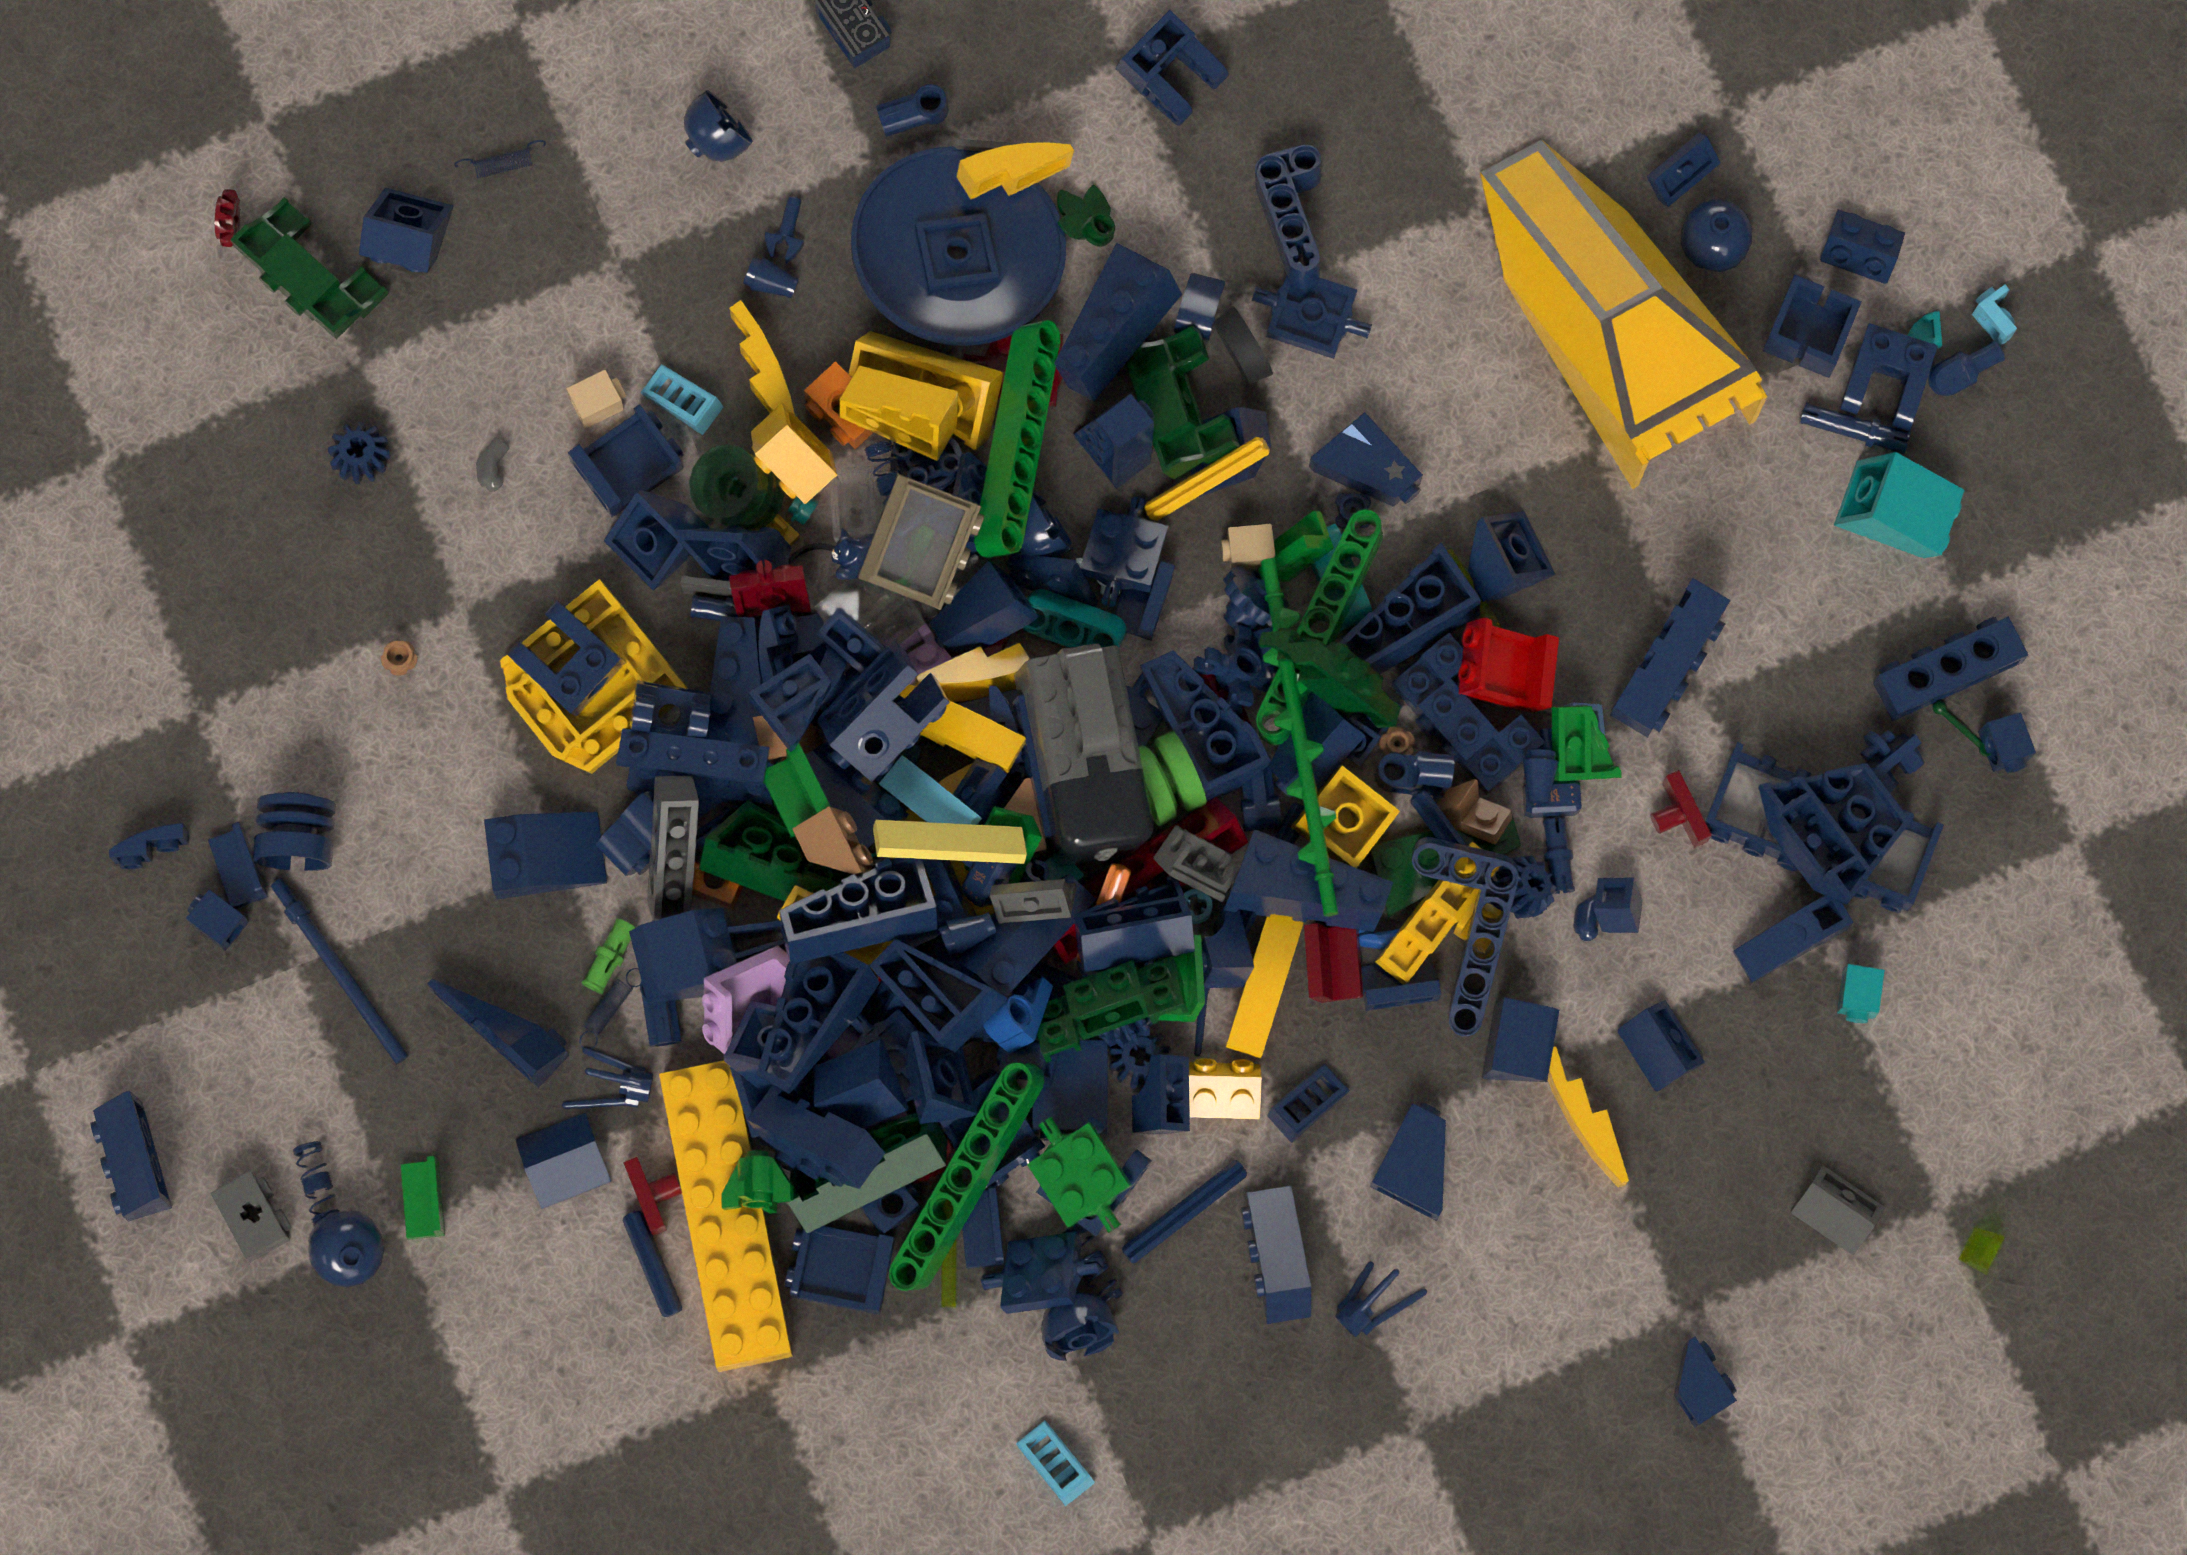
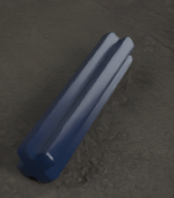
M633 1211L625 1215L622 1221L663 1317L674 1316L682 1311L681 1302L642 1211Z

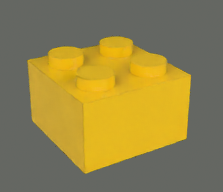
M783 403L751 431L753 442L751 448L756 455L753 458L754 461L765 473L769 474L772 471L781 480L779 485L790 498L794 499L797 496L806 504L837 476L832 452Z
M1344 766L1337 768L1317 792L1319 806L1335 811L1337 819L1324 828L1328 857L1357 868L1400 811ZM1304 809L1291 828L1311 842Z

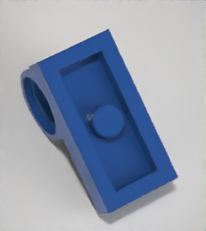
M1043 977L1030 984L1021 985L1014 995L1009 997L983 1024L987 1034L1009 1054L1035 1041L1053 985Z

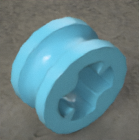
M1197 889L1186 891L1184 896L1188 905H1190L1189 899L1192 897H1197L1198 902H1205L1206 909L1201 908V913L1203 914L1195 915L1193 910H1190L1192 924H1200L1206 921L1212 911L1210 896Z

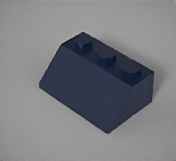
M827 741L812 749L806 755V758L830 806L844 812L846 811L851 815L857 826V831L854 833L859 843L865 845L870 854L876 852L873 832L875 820L905 821L909 814L900 806L899 801L895 797L887 794L874 780L871 782L852 764L846 770L840 767L830 756L834 749Z
M131 1091L123 1092L94 1109L96 1121L91 1122L90 1125L96 1143H102L106 1155L100 1158L106 1179L112 1178L116 1191L110 1193L114 1211L117 1215L122 1213L123 1218L127 1221H133L171 1209L172 1205L143 1102Z

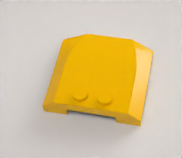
M600 579L569 603L566 608L626 663L578 716L569 713L508 655L500 660L501 668L504 670L507 698L552 756L591 774L618 753L622 728L631 729L629 723L637 680L688 689L682 679ZM548 620L522 642L556 674L581 648L551 620ZM666 704L662 706L659 710V717L661 718L675 705Z

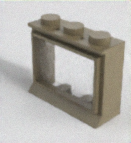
M897 473L888 501H886L878 527L872 537L866 558L857 577L941 610L943 603L950 605L958 585L952 582L957 568L964 570L971 552L970 549L965 548L970 534L977 536L985 516L979 513L981 506Z

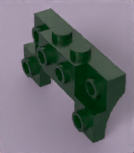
M284 197L263 216L245 224L230 240L233 247L259 269L261 273L259 280L271 292L275 293L279 290L287 297L284 302L296 315L301 316L304 313L312 321L315 320L337 340L360 316L364 319L389 293L384 286L382 287L368 275L363 267H360L340 285L339 280L296 242L312 224L307 217H304Z
M1190 326L1184 331L1165 339L1142 343L1126 362L1137 395L1135 399L1137 402L1143 400L1155 416L1152 419L1154 421L1152 444L1154 445L1162 472L1173 479H1176L1202 462L1210 465L1240 447L1231 419L1226 415L1222 414L1214 420L1203 423L1186 374L1209 360L1200 330L1194 326Z
M1279 628L1278 631L1261 633L1258 645L1261 648H1275L1278 651L1277 660L1279 662L1289 661L1302 665L1298 681L1339 713L1361 712L1366 714L1378 728L1396 727L1401 706L1390 699L1385 691L1381 690L1383 676L1371 668L1370 663L1352 653L1347 645L1339 642H1331L1325 645L1316 639L1303 640L1299 637L1297 631L1289 628Z
M1171 956L1141 968H1137L1134 960L1063 985L1066 995L1048 1001L1037 1036L1042 1055L1047 1063L1052 1061L1051 1055L1072 1047L1075 1048L1076 1052L1082 1050L1078 1032L1081 1038L1086 1040L1147 1017L1150 1018L1152 1024L1158 1023L1157 1017L1180 1008L1183 1013L1188 1012L1183 990L1184 983L1174 957Z

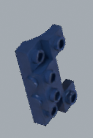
M1448 633L1423 653L1416 663L1392 682L1391 687L1418 716L1415 722L1421 731L1428 737L1433 734L1442 744L1439 747L1441 753L1454 756L1455 762L1457 761L1472 779L1478 780V786L1488 795L1523 764L1522 759H1526L1527 750H1539L1545 741L1522 715L1498 732L1466 695L1458 694L1459 687L1453 679L1458 675L1462 664L1463 648Z

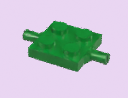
M1052 1117L1040 1123L1038 1126L1051 1144L1043 1154L1027 1165L1067 1228L1072 1227L1085 1217L1093 1215L1099 1217L1108 1233L1120 1227L1122 1224L1109 1206L1118 1195L1130 1188L1132 1184L1092 1122H1088L1074 1133L1066 1135L1061 1133Z

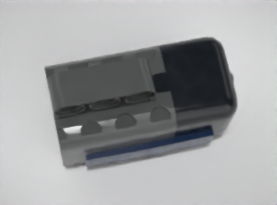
M1096 643L1064 648L1057 654L1026 661L1014 675L1018 696L1013 701V707L1019 733L1026 738L1022 748L1026 777L1031 779L1043 839L1045 838V843L1048 846L1052 859L1062 865H1072L1095 860L1105 861L1109 858L1134 853L1151 837L1154 830V821L1118 646L1101 648L1100 644Z

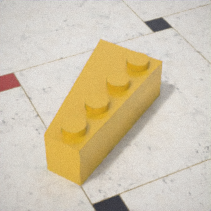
M872 331L855 341L849 370L850 376H854L860 365L958 391L957 427L953 434L964 440V444L974 450L988 441L1004 372Z

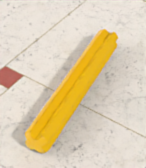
M1260 437L1253 438L1148 501L1144 506L1148 517L1151 520H1160L1264 458L1270 452L1266 441Z

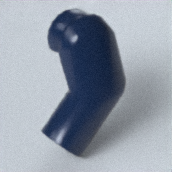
M1595 894L1581 902L1575 909L1573 928L1582 941H1591L1598 935L1596 927L1597 917L1593 909Z

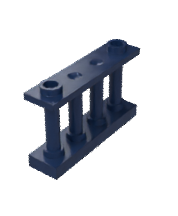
M622 728L616 765L630 767L626 785L628 790L654 792L656 776L692 775L698 799L743 805L749 800L763 808L773 809L774 802L764 783L770 753L769 747Z

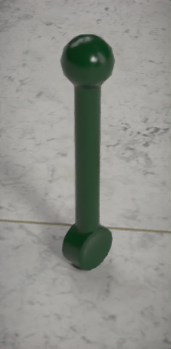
M1936 701L1933 704L1934 713L1943 715L1979 748V753L1982 756L1987 757L1991 755V753L1986 752L1983 742L1947 710L1945 702Z

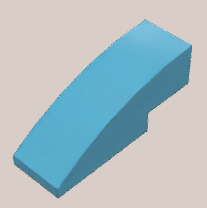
M903 755L879 783L925 822L977 825L982 819Z

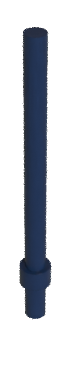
M283 878L276 880L270 887L286 908L284 913L293 925L297 924L395 1064L397 1065L408 1057L407 1053L310 918L309 914L311 911L302 899L298 900Z

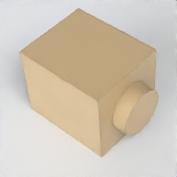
M606 370L566 388L569 399L585 429L624 410L621 399L626 397L618 378L616 377L611 380Z
M1272 524L1228 528L1227 539L1221 540L1223 562L1230 561V569L1239 565L1248 570L1250 568L1258 569L1261 567L1262 560L1273 558L1275 556Z

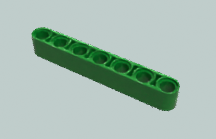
M1050 320L1022 325L1012 335L979 513L985 516L977 536L974 535L975 547L982 557L990 558L1017 553L1023 545L1056 369L1054 363L1058 357L1061 336L1059 329Z
M1359 510L1350 518L1297 629L1299 637L1303 640L1316 639L1325 645L1335 642L1382 543L1381 519L1372 510ZM1368 524L1375 527L1374 533L1370 536H1360L1357 534L1358 528L1362 525ZM1353 556L1360 560V563L1355 568L1348 569L1341 565L1342 561L1347 557ZM1337 588L1345 592L1343 598L1337 601L1326 598V594L1332 589ZM1317 621H1326L1330 625L1327 631L1323 633H1314L1311 630V626ZM1294 663L1295 673L1300 674L1301 665ZM1280 667L1256 717L1259 735L1263 741L1272 745L1282 744L1291 735V731L1282 728L1276 731H1269L1264 728L1267 720L1276 718L1287 709L1285 698L1280 695V691L1283 688ZM1310 689L1300 695L1302 709L1310 695Z
M1011 1063L1002 1070L891 1264L889 1278L895 1288L902 1291L920 1290L928 1287L934 1279L1043 1088L1044 1074L1037 1065L1032 1063ZM1021 1070H1024L1028 1076V1082L1024 1089H1021L1017 1083V1076ZM1002 1103H1005L1009 1108V1116L1004 1122L1000 1119L998 1112ZM984 1135L989 1138L991 1144L986 1154L980 1148V1141ZM966 1167L972 1173V1180L968 1186L962 1181V1172ZM947 1200L953 1205V1214L949 1219L943 1212V1206ZM928 1232H931L935 1238V1245L931 1251L925 1245V1237ZM910 1264L916 1269V1278L913 1283L908 1280L906 1273Z

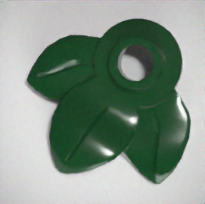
M1092 185L1086 191L1083 199L1063 189L1058 192L1057 206L1063 217L1057 223L1063 232L1076 240L1086 239L1090 244L1097 247L1106 246L1112 241L1116 228L1113 219L1110 217L1111 207L1103 193L1095 185Z

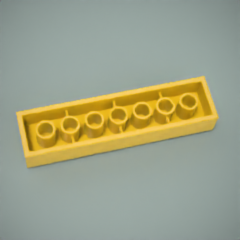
M723 1060L660 1073L661 1088L716 1368L718 1372L793 1357L764 1210L762 1208H747L743 1205L742 1208L722 1209L721 1194L738 1164V1160L746 1157V1152L752 1151L745 1114L730 1066Z

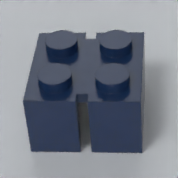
M1794 275L1765 343L1763 352L1793 363L1795 357L1801 359L1800 367L1830 378L1862 301L1831 290L1824 307L1819 306L1817 303L1825 286Z

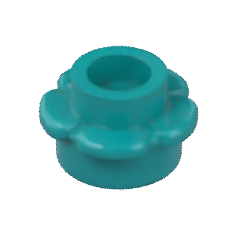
M796 496L787 510L793 514L790 521L793 522L795 520L804 526L819 501L812 498L804 504Z

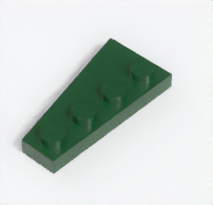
M1513 815L1511 822L1495 845L1456 830L1467 846L1474 842L1482 850L1507 855L1521 846ZM1432 831L1375 844L1370 850L1376 876L1393 882L1385 905L1388 918L1423 900L1439 881V879L1419 874L1414 869L1412 863V849L1415 843L1425 837L1436 838ZM1426 848L1419 853L1418 859L1425 865H1431L1438 861L1439 854L1432 848Z

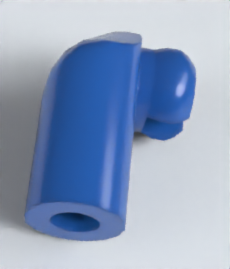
M1399 929L1376 933L1375 931L1358 930L1359 945L1365 948L1384 950Z

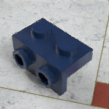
M1838 209L1820 261L1886 284L1898 259L1905 232Z

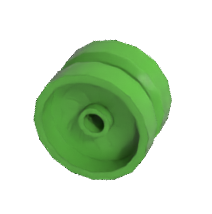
M1170 731L1155 738L1154 750L1156 757L1149 748L1144 745L1138 746L1152 816L1156 824L1161 826L1176 819L1178 810L1176 800L1182 808L1189 812L1206 805L1207 800L1200 778L1187 750L1175 732Z

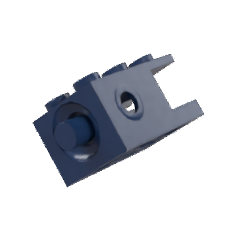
M895 640L817 719L829 745L834 749L830 753L832 759L845 770L852 764L871 782L878 775L887 773L893 766L895 758L904 749L912 747L918 741L920 732L930 722L940 719L946 711V706L950 703L938 680L931 672L906 698L900 695L918 673L905 649Z

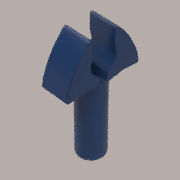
M792 196L787 199L780 230L775 234L765 232L766 247L772 260H774L776 253L775 248L784 239H786V244L789 247L785 263L794 259L804 246V241L796 239L793 235L801 206V200L797 197Z

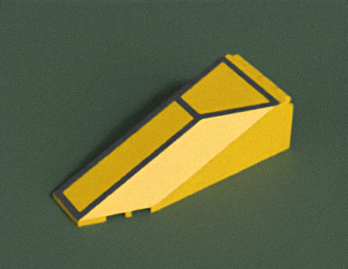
M1542 139L1480 172L1488 213H1490L1495 234L1496 248H1498L1502 265L1503 279L1632 489L1639 486L1649 463L1648 460L1672 448L1667 435L1670 434L1673 441L1677 445L1703 431L1702 424L1698 418L1701 417L1706 426L1710 427L1734 414V408L1730 403L1731 400L1741 410L1749 425L1757 420L1768 396L1760 385L1762 379L1755 367L1622 206Z

